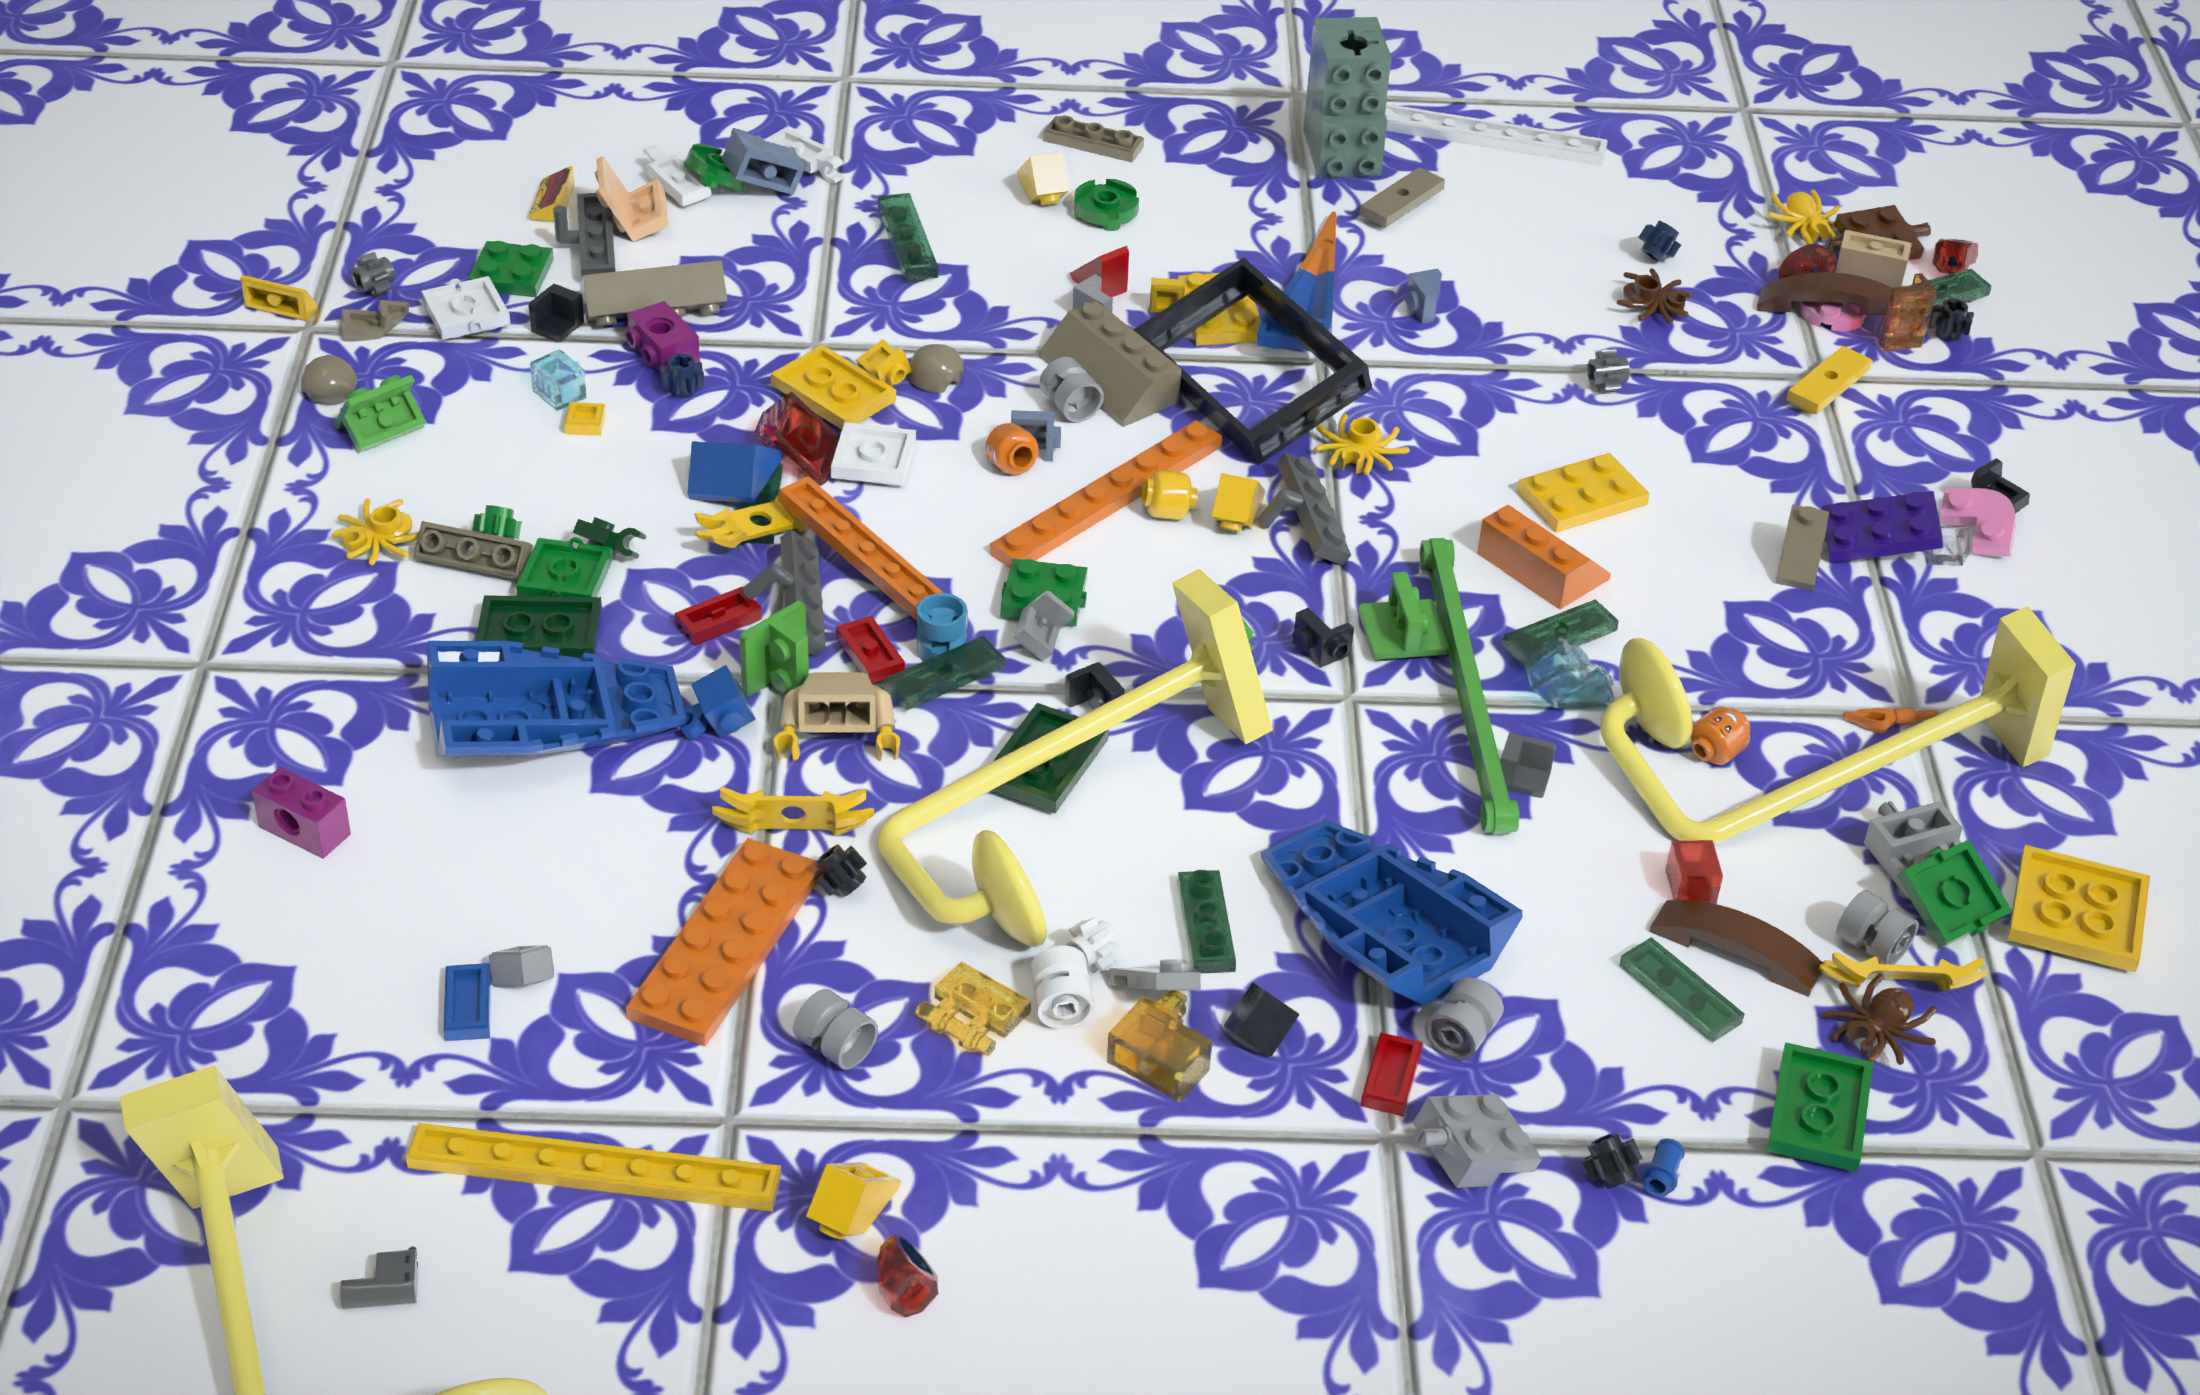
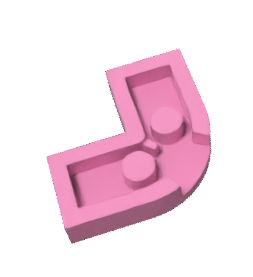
M1945 487L1940 511L1941 525L1975 526L1972 541L1973 555L2011 556L2016 530L2015 510L2011 501L2002 493L1991 489Z

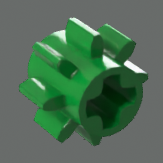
M486 505L485 513L474 515L472 531L510 539H519L522 521H517L513 518V509Z

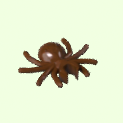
M1653 268L1649 270L1651 276L1624 272L1623 276L1625 278L1635 281L1623 287V295L1626 301L1619 299L1616 303L1627 308L1646 309L1650 307L1638 317L1639 321L1647 319L1657 307L1668 324L1673 323V319L1668 314L1682 317L1689 315L1684 310L1686 298H1692L1693 294L1687 291L1672 289L1682 284L1680 279L1674 280L1662 288L1660 278Z
M1877 974L1868 984L1861 1002L1864 1008L1859 1006L1851 996L1846 984L1840 983L1839 989L1842 996L1856 1013L1837 1010L1823 1012L1825 1019L1840 1018L1850 1020L1832 1034L1831 1040L1833 1042H1837L1845 1033H1847L1848 1047L1856 1038H1865L1860 1043L1861 1055L1869 1054L1866 1060L1874 1062L1886 1047L1887 1040L1896 1056L1898 1065L1904 1063V1055L1893 1036L1916 1044L1935 1045L1936 1040L1932 1037H1920L1903 1031H1909L1926 1023L1937 1012L1936 1006H1931L1922 1016L1907 1023V1020L1914 1011L1913 999L1907 992L1899 988H1887L1877 993L1870 1004L1874 988L1884 979L1883 974Z

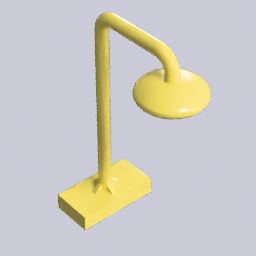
M1197 569L1172 582L1192 651L1189 661L902 808L890 816L882 825L877 838L880 855L927 914L939 922L949 924L969 923L991 914L997 924L1008 935L1030 947L1043 945L1048 931L1038 897L1019 861L1008 845L995 832L982 830L974 837L971 865L978 891L962 898H950L943 893L902 843L904 837L913 830L1201 682L1208 709L1245 744L1273 730L1238 602L1201 569Z
M2028 606L2000 618L1980 696L1704 822L1693 821L1682 813L1624 729L1626 721L1634 717L1649 736L1669 748L1683 747L1689 742L1693 731L1691 708L1683 685L1668 658L1651 641L1644 638H1632L1624 645L1619 662V679L1623 695L1608 705L1601 717L1600 733L1607 749L1661 826L1673 838L1686 844L1708 846L1725 841L1981 721H1985L2022 768L2050 755L2076 663Z
M212 1065L120 1096L126 1132L192 1209L201 1207L234 1395H266L230 1197L282 1180L284 1177L277 1145L218 1068ZM505 1377L468 1382L435 1395H548V1393L534 1382L520 1378Z

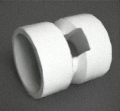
M1066 945L1053 946L1037 954L1032 961L1031 972L1033 986L1036 991L1037 1012L1041 1022L1056 1029H1071L1082 1025L1090 1019L1094 1012V1000L1089 983L1090 976L1085 955L1077 948Z

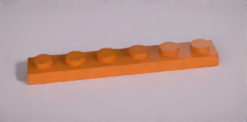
M808 476L779 489L778 501L916 621L919 602L926 596L944 593Z

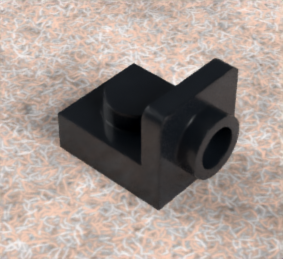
M1100 662L1067 674L1065 677V703L1070 708L1089 701L1091 707L1096 709L1118 698L1125 692V689Z

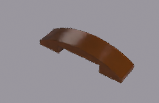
M1834 272L1804 273L1785 277L1763 286L1757 303V311L1791 312L1794 301L1860 303V315L1895 316L1899 292L1883 283L1857 275Z
M1666 900L1650 926L1649 932L1689 948L1694 938H1697L1771 969L1768 981L1807 997L1810 996L1822 974V971L1819 970V965L1823 964V962L1796 939L1759 918L1726 906L1695 900Z

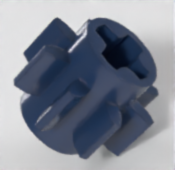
M1658 220L1655 226L1646 224L1638 237L1644 241L1640 250L1659 262H1662L1665 256L1669 259L1670 257L1674 258L1682 244L1675 241L1680 233L1672 226Z
M673 355L669 358L668 365L660 366L662 389H670V393L674 397L688 398L696 393V387H704L702 362L695 363V359L691 355Z

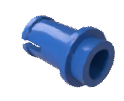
M1668 1138L1660 1140L1655 1147L1651 1164L1644 1168L1641 1174L1643 1186L1651 1195L1664 1197L1676 1189L1678 1185L1676 1174L1681 1160L1685 1156V1149L1678 1141Z

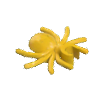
M1815 190L1810 191L1811 196L1805 192L1790 194L1786 201L1787 207L1780 202L1775 193H1772L1771 198L1785 216L1769 212L1767 215L1772 219L1788 222L1792 225L1787 230V237L1790 238L1795 230L1800 229L1805 243L1809 246L1815 243L1819 236L1823 243L1828 236L1830 238H1837V235L1830 228H1836L1834 222L1826 219L1840 210L1838 205L1829 212L1821 214V199Z
M1344 413L1338 422L1340 437L1329 432L1321 425L1316 427L1317 431L1336 443L1321 444L1315 446L1314 450L1320 452L1337 449L1330 458L1329 465L1334 466L1342 454V471H1344L1346 464L1354 463L1356 464V474L1363 471L1365 475H1368L1373 466V458L1383 464L1388 471H1391L1393 469L1392 464L1380 454L1399 455L1407 454L1410 451L1408 447L1384 448L1397 437L1400 429L1399 427H1394L1391 435L1380 442L1382 432L1377 422L1370 418L1361 417L1354 419L1346 434L1345 422L1348 415Z
M366 498L363 505L365 523L349 515L341 514L338 516L339 521L348 522L353 525L332 532V537H342L344 548L348 547L349 550L346 554L348 559L364 554L373 545L372 555L368 562L370 565H374L377 561L380 548L379 543L395 555L406 558L409 556L407 551L398 549L390 543L411 542L417 540L419 534L418 531L408 535L412 529L413 521L410 515L400 512L397 508L403 505L404 501L402 499H397L385 506H380L370 514L371 500Z

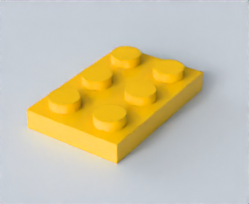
M1192 273L1190 275H1180L1178 279H1185V295H1187L1219 273ZM1246 296L1194 330L1192 335L1196 346L1257 342L1261 318L1255 302Z
M823 344L771 373V385L840 429H843L845 422L858 424L896 402V389Z
M1610 452L1518 479L1517 492L1556 533L1648 505L1650 495Z

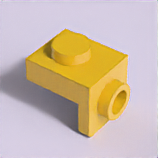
M884 339L856 359L860 368L891 387L902 382L906 375L912 371L905 352L901 348L895 350Z

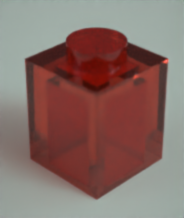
M1713 840L1672 841L1665 872L1673 900H1695L1717 904L1723 873Z

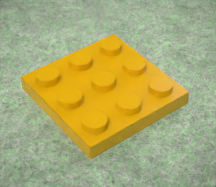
M2025 845L2020 860L2007 940L2136 973L2141 956L2150 875Z

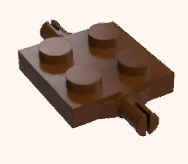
M1895 205L1837 214L1834 222L1841 237L1828 238L1826 240V249L1830 253L1840 251L1845 230L1910 242L1912 245L1908 260L1919 259L1922 257L1925 248L1917 237L1929 236L1931 234V227L1928 225V222L1916 225L1908 224Z

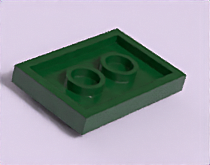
M484 595L475 641L523 643L522 649L542 652L543 646L560 649L559 655L583 658L584 653L596 654L602 614L601 597Z
M1037 702L993 761L1079 717ZM1109 729L992 789V791L1056 814L1108 741Z

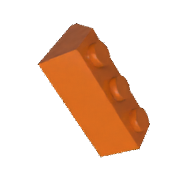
M1508 504L1482 519L1477 554L1559 610L1610 580V572Z

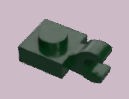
M597 517L593 518L592 523L578 519L573 533L607 547H612L622 555L632 559H638L640 554L630 550L629 543L631 539L637 537L645 540L647 537L645 533L635 528H626L619 533L613 532L615 524Z

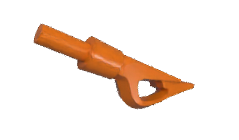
M1912 707L1897 709L1871 708L1859 709L1856 712L1844 711L1843 718L1869 731L1882 734L1894 724L1913 725L1914 721L1928 720L1938 715V711H1914Z

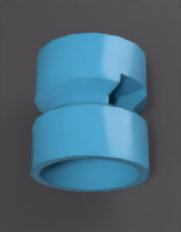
M937 593L926 596L919 602L917 606V654L924 663L935 667H950L960 663L965 658L967 653L966 629L968 610L966 603L961 598L952 594Z

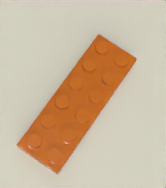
M747 838L626 1006L627 1020L706 1047L818 883L814 879L820 873L815 866L817 860Z

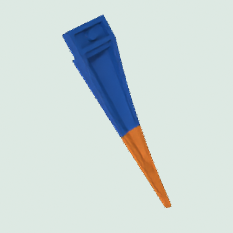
M1335 211L1330 213L1310 252L1283 291L1330 333H1332L1336 241ZM1266 312L1263 314L1257 334L1258 346L1270 347L1272 349L1291 348L1309 351Z

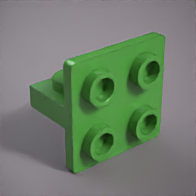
M394 375L383 380L379 384L380 387L370 391L367 388H360L346 397L347 400L343 407L340 408V413L334 425L337 430L346 428L358 453L425 426L427 422L410 391L415 383L413 376L409 375L400 378L399 375Z
M1392 572L1388 602L1359 605L1358 613L1374 659L1447 655L1449 653V644L1434 601L1432 599L1419 600L1418 588L1412 587L1407 572Z
M800 600L779 610L777 613L740 634L742 689L748 697L770 684H773L779 692L787 694L790 690L803 685L809 675L808 636L806 635V605Z

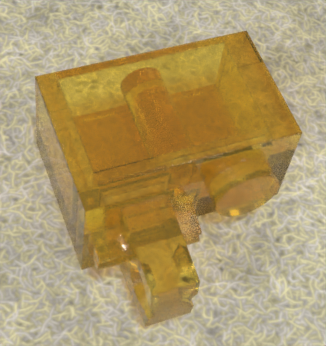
M1170 990L1157 1002L1143 996L1109 1031L1107 1063L1181 1103L1210 1071L1213 1040L1205 1037L1199 1031L1183 1025L1181 1018L1186 1013L1185 1002L1187 1001V995L1177 990Z

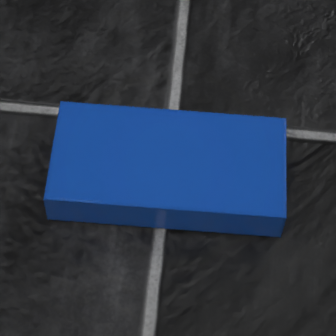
M490 963L445 966L443 1029L445 1041L489 1039L491 1018Z

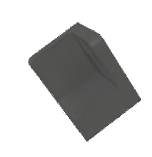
M1509 732L1500 759L1507 790L1543 798L1552 771L1556 744Z

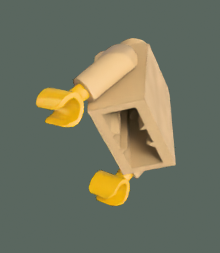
M810 673L803 685L790 690L785 695L780 721V729L783 732L778 733L774 738V747L778 760L781 758V751L786 748H792L793 761L799 759L800 748L798 737L795 734L798 731H877L880 734L876 739V759L881 761L883 748L892 749L895 753V760L898 759L900 737L892 732L895 730L892 698L887 691L872 685L866 673Z

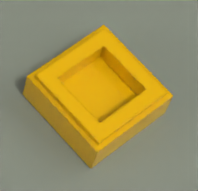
M1151 278L1149 313H1159L1184 297L1185 279Z
M569 402L564 422L565 434L601 436L606 416L605 404Z

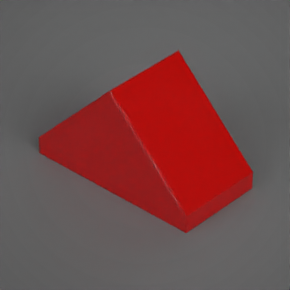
M1126 245L1098 256L1070 272L1071 279L1079 284L1096 274L1102 278V293L1112 298L1127 292L1128 247Z

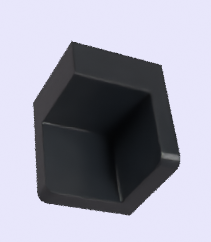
M553 283L529 303L531 332L555 342L564 340L584 323L582 294Z
M1252 982L1225 1022L1224 1027L1270 1057L1274 1054L1300 1014Z

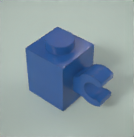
M727 665L691 684L699 703L684 708L686 723L682 725L681 729L688 740L691 741L699 738L710 723L722 739L756 720L742 687Z

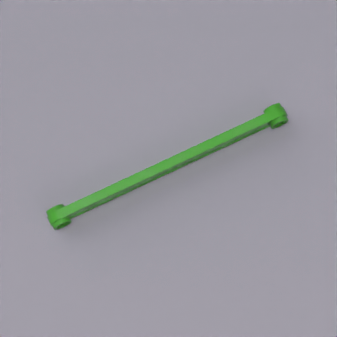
M1445 538L1421 540L1419 548L1420 567L1422 570H1428L1439 618L1449 644V661L1483 800L1480 809L1481 828L1484 833H1491L1492 835L1517 832L1519 828L1518 802L1516 799H1509L1453 572L1454 544L1451 539Z

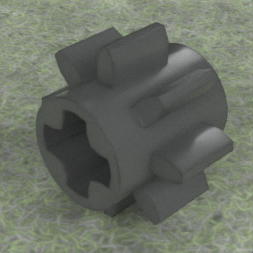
M371 252L360 256V259L355 261L357 267L352 269V278L360 292L370 291L372 298L392 289L390 282L395 280V271L387 257L378 259L376 253Z
M1617 349L1595 352L1596 359H1590L1587 365V375L1590 384L1599 385L1600 393L1615 392L1621 389V383L1627 382L1629 379L1630 370L1627 358L1625 356L1617 357Z

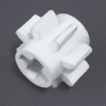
M1092 917L1087 921L1082 919L1068 929L1073 939L1068 941L1066 946L1075 947L1083 952L1090 972L1093 973L1097 969L1102 971L1117 961L1112 951L1118 948L1119 937L1115 929L1104 920L1097 922L1096 918Z

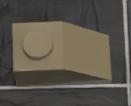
M1792 504L1784 536L1776 584L1813 591L1826 534L1829 511L1819 510L1811 506Z

